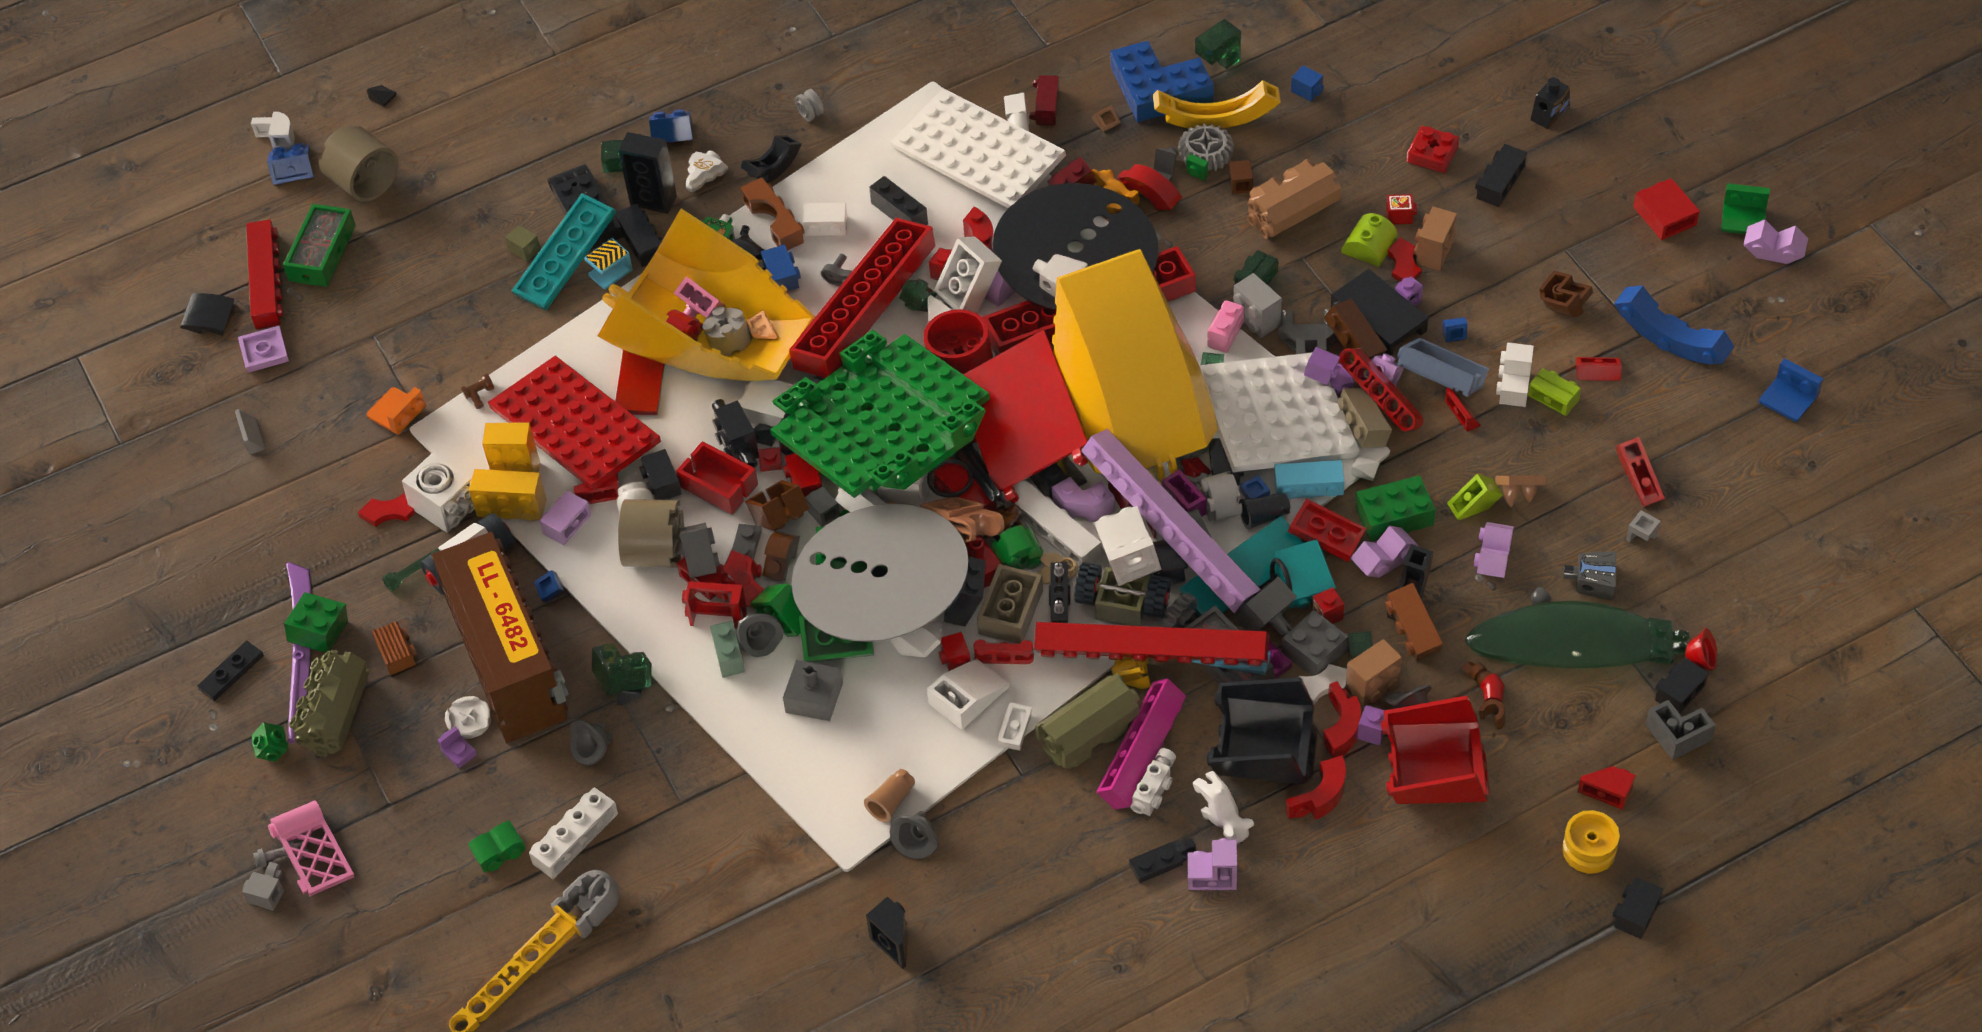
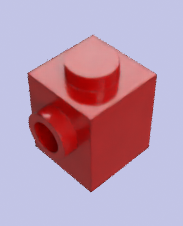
M962 631L941 637L939 657L942 665L946 664L948 671L970 662V653Z

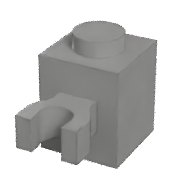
M269 862L265 875L253 872L251 877L245 881L242 892L248 904L274 911L284 893V889L279 881L282 875V871L278 870L279 864Z

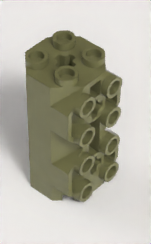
M329 650L321 659L318 657L314 659L310 666L311 674L303 685V688L309 694L306 697L301 696L297 701L296 708L298 709L289 722V727L294 730L296 735L295 743L311 749L316 755L326 757L328 753L334 754L343 748L370 673L369 668L366 670V661L351 652L337 655V650Z
M1119 674L1108 676L1035 726L1036 737L1039 741L1044 740L1046 745L1042 748L1056 765L1066 769L1078 767L1092 757L1095 746L1100 743L1115 741L1127 733L1130 722L1139 714V705L1137 704L1139 696L1134 689H1129L1125 685L1124 680Z

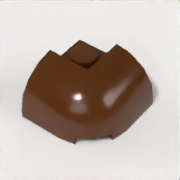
M1553 271L1539 289L1540 298L1546 308L1570 317H1579L1583 314L1582 306L1593 294L1592 286L1574 282L1572 275Z

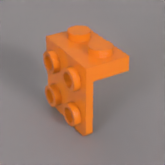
M392 387L367 412V417L399 435L426 407L420 389L414 387L407 394Z

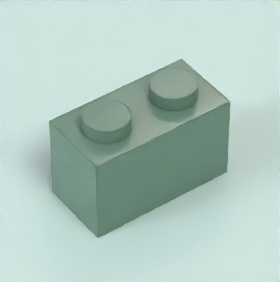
M733 621L711 625L710 629L722 678L744 673L742 656Z

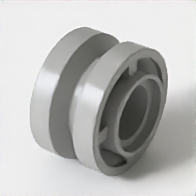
M812 89L805 91L804 95L799 94L795 97L796 107L806 121L809 122L815 116L824 114L821 99Z

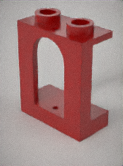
M688 581L687 589L682 592V604H685V616L688 617L690 626H694L696 614L730 616L733 618L734 628L737 629L739 621L747 616V606L742 585ZM698 592L729 593L731 598L729 603L705 602L699 600L695 594Z

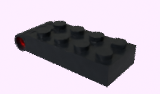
M586 164L547 178L549 187L565 216L582 193L609 206ZM616 216L612 218L590 250L602 246L612 238L614 240L623 238L622 228Z

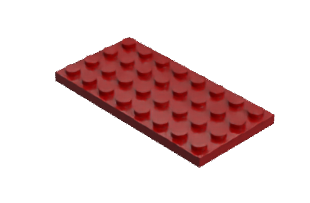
M556 355L488 401L490 409L506 422L530 423L535 445L592 491L661 442L660 436Z

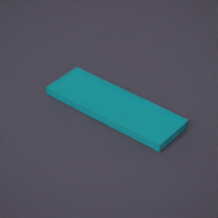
M582 193L512 289L513 294L547 311L617 213L615 209Z
M1282 515L1227 554L1258 588L1271 580L1270 564L1275 551L1304 543L1301 538L1287 532L1290 525ZM1198 575L1178 589L1181 595L1189 593L1198 600L1196 603L1198 606L1195 611L1199 617L1213 606H1216L1222 613L1230 609Z

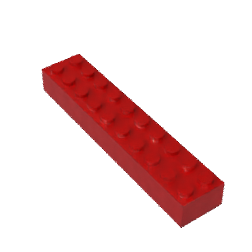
M900 218L894 219L791 346L789 353L793 369L826 378L840 368L842 365L840 352L866 335L935 248V239L931 226Z
M1176 246L1159 252L1153 274L1166 300L1169 302L1196 292V274L1179 247ZM1027 300L983 316L982 318L988 326L991 347L996 356L1042 330L1046 331L1049 342L1052 345V337L1055 335L1054 316L1057 310L1048 309Z

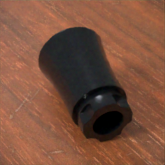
M1285 493L1239 500V503L1242 504V514L1240 517L1245 528L1248 530L1262 523L1277 519L1281 515L1290 514L1291 506Z

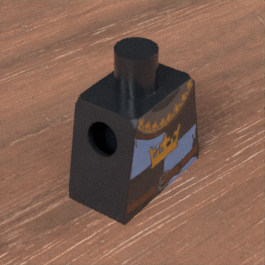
M1550 78L1548 83L1535 97L1531 121L1548 129L1570 107L1569 86L1560 82L1558 78Z

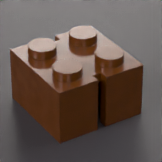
M784 480L765 489L770 499L769 502L763 492L745 501L755 524L772 531L782 529L789 519H799L804 515L805 511L810 509L800 486Z

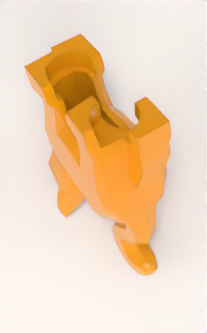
M1092 169L1097 183L1094 185L1117 192L1136 205L1140 202L1138 191L1127 190L1121 181L1113 177L1114 173L1112 170L1108 169L1098 172ZM1111 203L1107 205L1106 210L1110 214H1115L1116 211H1120L1122 208L1116 203Z

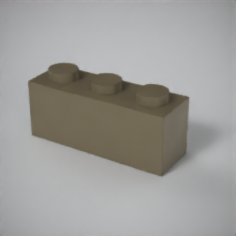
M1343 388L1337 403L1340 410H1343L1346 423L1350 426L1361 447H1386L1392 429L1375 401L1363 388Z

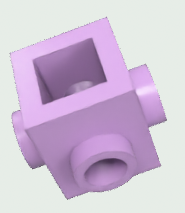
M1388 354L1371 358V361L1396 386L1404 369L1403 366H1397L1395 358Z

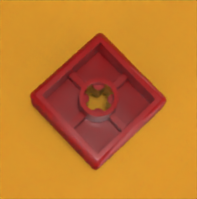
M1421 126L1407 151V162L1445 173L1459 147L1460 137L1429 126Z

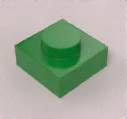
M1190 154L1186 159V173L1204 181L1208 177V161Z

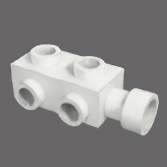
M1166 748L1159 749L1155 756L1156 761L1153 760L1148 765L1143 779L1137 785L1130 806L1136 813L1150 816L1154 808H1159L1162 801L1161 795L1164 790H1168L1171 786L1173 778L1170 777V767H1172L1176 760V755Z

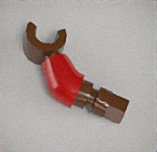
M1465 663L1461 668L1473 680L1477 681L1480 689L1483 691L1484 703L1479 708L1480 719H1485L1488 714H1495L1496 728L1498 730L1502 729L1506 723L1505 709L1502 704L1505 686L1502 679L1496 673L1487 671V668L1481 663Z

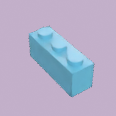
M1342 460L1274 464L1276 494L1285 493L1288 499L1344 495Z

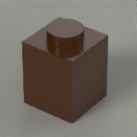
M1250 160L1229 162V179L1232 194L1250 193L1253 189Z

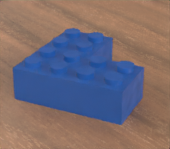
M1149 41L1110 51L1111 69L1137 122L1165 115L1154 108L1153 94L1157 90L1187 102H1214V84L1200 57L1161 67Z

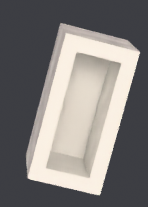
M804 203L803 228L805 236L846 235V203Z

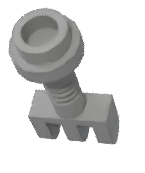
M294 839L288 843L290 847L300 850L304 841ZM284 847L263 853L262 849H259L256 853H253L256 866H262L263 868L267 867V861L287 856Z

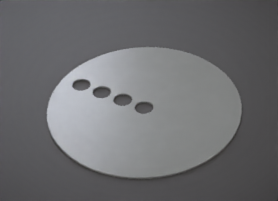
M882 504L858 509L826 525L805 545L793 570L792 592L794 600L808 622L831 636L864 642L900 637L932 622L953 603L966 580L968 552L958 530L944 517L928 509L906 504ZM822 553L826 556V560L820 565L810 563V558L814 554ZM842 557L847 560L846 565L841 569H833L830 566L831 561L835 558ZM862 561L867 564V569L862 573L851 571V566L856 562ZM882 565L888 568L887 574L883 577H874L872 575V570L877 566Z

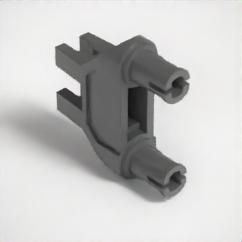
M1326 309V310L1324 311V313H1323L1324 316L1327 314V312H1328L1330 309ZM1287 310L1281 311V326L1278 329L1279 337L1296 354L1313 352L1316 347L1327 351L1338 340L1325 319V324H1294V311L1289 310L1288 316Z

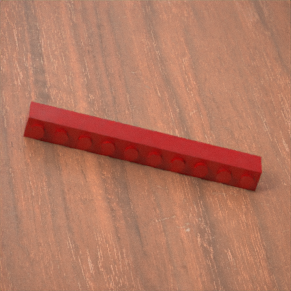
M1036 622L1034 650L1041 653L1042 657H1054L1055 654H1063L1065 658H1077V655H1086L1087 659H1100V656H1109L1110 660L1118 661L1123 660V657H1132L1133 661L1140 662L1146 661V658H1155L1154 661L1163 663L1168 662L1169 659H1178V663L1185 664L1192 663V660H1201V664L1208 665L1215 664V661H1224L1225 665L1231 666L1238 665V662H1247L1248 666L1260 667L1261 663H1268L1270 635L1266 631Z

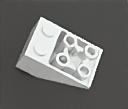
M974 659L944 673L927 688L928 703L963 730L1006 691L1010 684L978 659Z

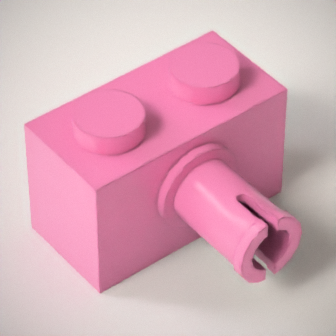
M687 276L674 292L676 296L687 303V308L683 313L694 318L697 314H702L707 318L712 314L714 308L719 306L725 307L724 303Z

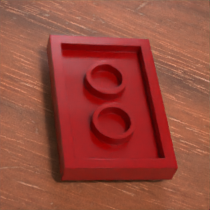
M1306 498L1287 532L1307 542L1317 539L1321 549L1349 562L1367 528Z

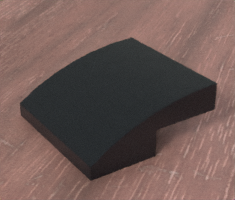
M207 293L192 294L180 328L198 334L205 330L223 336L235 299Z

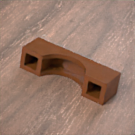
M761 177L740 187L742 201L752 214L764 213L775 218V221L770 226L772 241L776 246L785 244L788 251L804 243L803 233L805 231L802 224L795 221L792 211L785 208L782 198L775 195L770 183L767 184Z

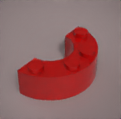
M974 206L963 219L964 237H976L993 252L994 232L992 223L983 211ZM939 248L929 260L930 278L939 280L952 249Z

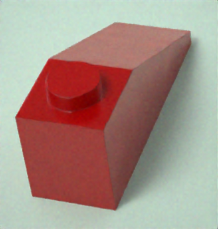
M1640 437L1618 444L1615 450L1642 506L1645 507L1664 500L1665 497Z

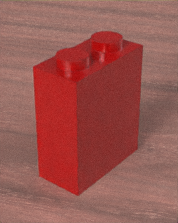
M1672 178L1660 181L1656 185L1642 189L1635 194L1634 209L1661 240L1694 227L1698 223L1699 209Z

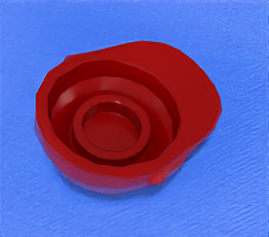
M1704 628L1702 633H1699L1697 637L1688 643L1685 656L1688 660L1707 671L1715 669L1717 665V645L1710 630Z

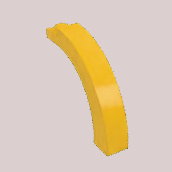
M1263 80L1241 96L1216 103L1187 102L1159 90L1153 94L1155 110L1165 114L1166 122L1184 128H1195L1196 124L1203 126L1204 123L1206 126H1211L1212 124L1214 127L1221 126L1222 129L1235 127L1265 115L1281 103L1279 88Z

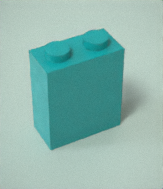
M1317 539L1274 552L1272 560L1278 558L1285 564L1290 575L1292 592L1297 596L1289 606L1290 609L1295 607L1298 609L1305 608L1313 602L1314 595L1332 587L1336 589ZM1276 563V573L1278 577L1286 584L1284 574L1279 564Z

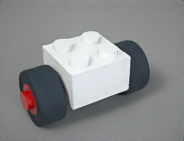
M491 513L478 523H473L438 548L441 551L491 531L495 540L500 539L504 553L515 545V541L507 524L496 514ZM430 555L421 561V568L427 582L438 592L444 594L432 556Z

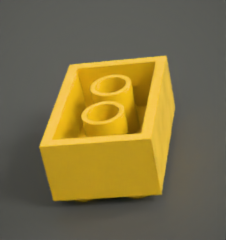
M485 423L482 445L490 470L539 472L540 460L530 423Z
M474 469L469 492L477 517L485 518L487 515L494 513L499 518L541 520L547 498L539 472Z

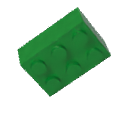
M1420 475L1356 492L1355 509L1363 527L1367 528L1366 534L1370 542L1379 540L1389 526L1401 527L1406 533L1434 526L1436 509Z
M799 616L804 661L816 663L874 656L873 641H851L831 636L817 629L804 616Z

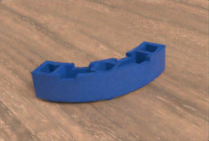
M1643 285L1626 287L1614 303L1620 315L1641 335L1657 345L1661 350L1671 352L1679 357L1706 364H1723L1734 348L1725 330H1709L1704 328L1695 330L1690 328L1688 323L1674 315L1663 313L1657 308L1659 304L1651 297Z

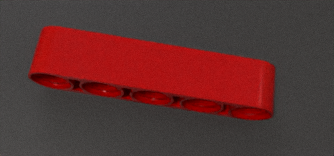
M1348 348L1341 351L1339 362L1343 368L1401 430L1414 431L1421 428L1423 425L1421 413L1361 349ZM1351 353H1353L1355 356V361L1353 364L1350 362L1349 359ZM1366 368L1369 371L1368 379L1364 377V371ZM1380 384L1384 387L1382 395L1378 391ZM1394 400H1396L1399 405L1397 410H1394L1393 408ZM1409 416L1413 418L1412 426H1409L1407 423Z

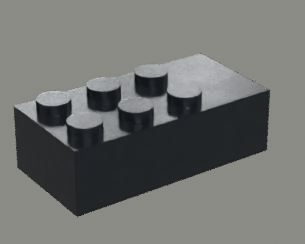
M627 132L618 152L630 206L638 204L640 208L668 214L677 197L667 142L664 139Z

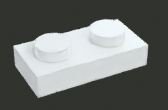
M1009 703L997 739V746L1020 751L1033 713L1032 707Z

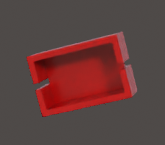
M703 441L690 454L691 459L687 458L676 470V475L682 489L730 514H733L744 502L743 496L747 498L758 486L756 469Z

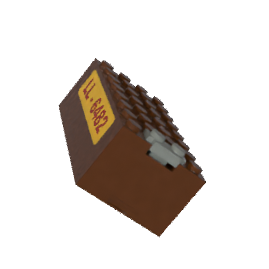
M491 531L433 553L431 556L453 619L505 743H509L567 720L564 712L568 710L565 696L569 694L564 684L565 680L561 670H556L553 659H550L548 655L549 651L546 643L542 641L537 623L535 624L531 609L526 604L524 593L518 586L519 583L515 573L511 570L510 561L503 552L500 539L495 540Z

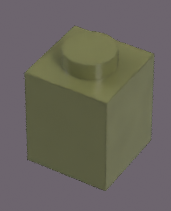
M520 225L505 237L508 251L526 262L540 250L537 235Z

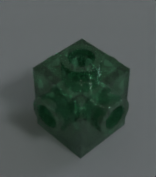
M918 278L917 280H907L902 287L899 299L904 301V305L911 310L928 312V297L932 295L936 298L938 293L929 288V284L926 281Z

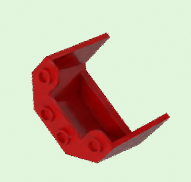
M1468 696L1384 711V720L1381 721V728L1383 734H1387L1391 742L1392 752L1388 753L1390 766L1393 767L1394 773H1390V781L1386 782L1388 795L1393 796L1396 804L1485 802L1488 800L1487 795L1490 794L1486 752L1484 744L1481 742L1479 721Z

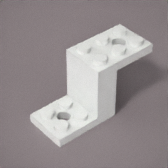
M1137 506L1133 508L1126 507L1120 513L1112 516L1105 515L1094 522L1118 586L1162 570L1152 539L1148 535Z

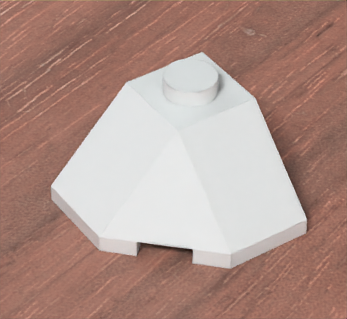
M930 622L914 632L889 640L900 655L927 657L941 642L939 632L942 631L943 626L939 622Z

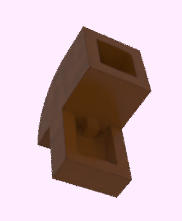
M775 531L771 534L764 551L766 559L762 576L786 581L790 559L796 558L800 536L781 531Z

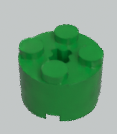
M1023 525L1012 527L999 535L1001 539L997 543L994 540L991 544V549L1001 565L1023 570L1028 567L1034 569L1042 563L1040 558L1043 556L1044 551L1030 526L1028 528H1024Z

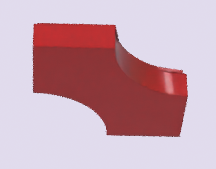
M1401 237L1387 250V255L1395 263L1392 278L1399 282L1409 277H1413L1416 280L1422 273V269L1415 264L1413 259L1416 246Z
M403 493L399 497L387 501L372 498L358 512V515L363 520L377 527L378 524L380 525L382 522L391 519H401L407 522L416 512L413 507L408 505L406 495Z
M731 549L722 570L731 576L735 585L743 586L746 606L753 608L750 603L764 588L757 584L752 576V558Z

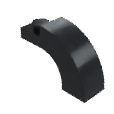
M788 135L774 136L770 148L763 156L758 159L743 160L740 168L745 170L750 177L758 179L762 177L766 183L771 182L791 165L802 143Z
M1413 544L1410 545L1403 562L1402 575L1397 589L1413 583L1420 598H1422L1431 569L1433 551ZM1387 612V618L1396 620L1393 614L1389 615Z

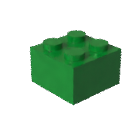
M304 592L284 623L287 642L325 653L331 650L348 623L346 604Z

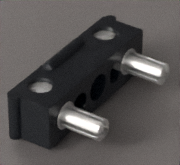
M1068 562L1050 563L1049 606L1052 623H1068V606H1070ZM1063 592V594L1057 595L1056 593Z

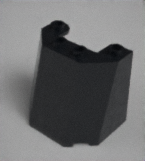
M1302 678L1219 682L1218 692L1215 693V704L1219 706L1223 714L1222 725H1219L1218 729L1220 743L1216 747H1211L1210 752H1207L1208 766H1211L1212 770L1219 776L1298 784L1306 783V778L1313 776L1317 730L1312 726L1314 704Z

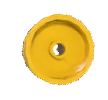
M1594 810L1582 811L1574 815L1567 823L1562 846L1563 855L1568 864L1577 871L1587 874L1600 873L1607 870L1615 860L1620 838L1618 826L1612 818L1602 812Z

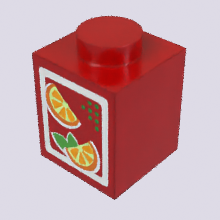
M1412 194L1387 195V219L1393 225L1413 224V215H1417V203H1413Z
M1333 587L1313 596L1312 611H1316L1332 624L1344 619V603Z

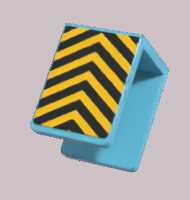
M613 238L585 257V261L594 268L588 273L589 277L604 290L633 271L629 252Z

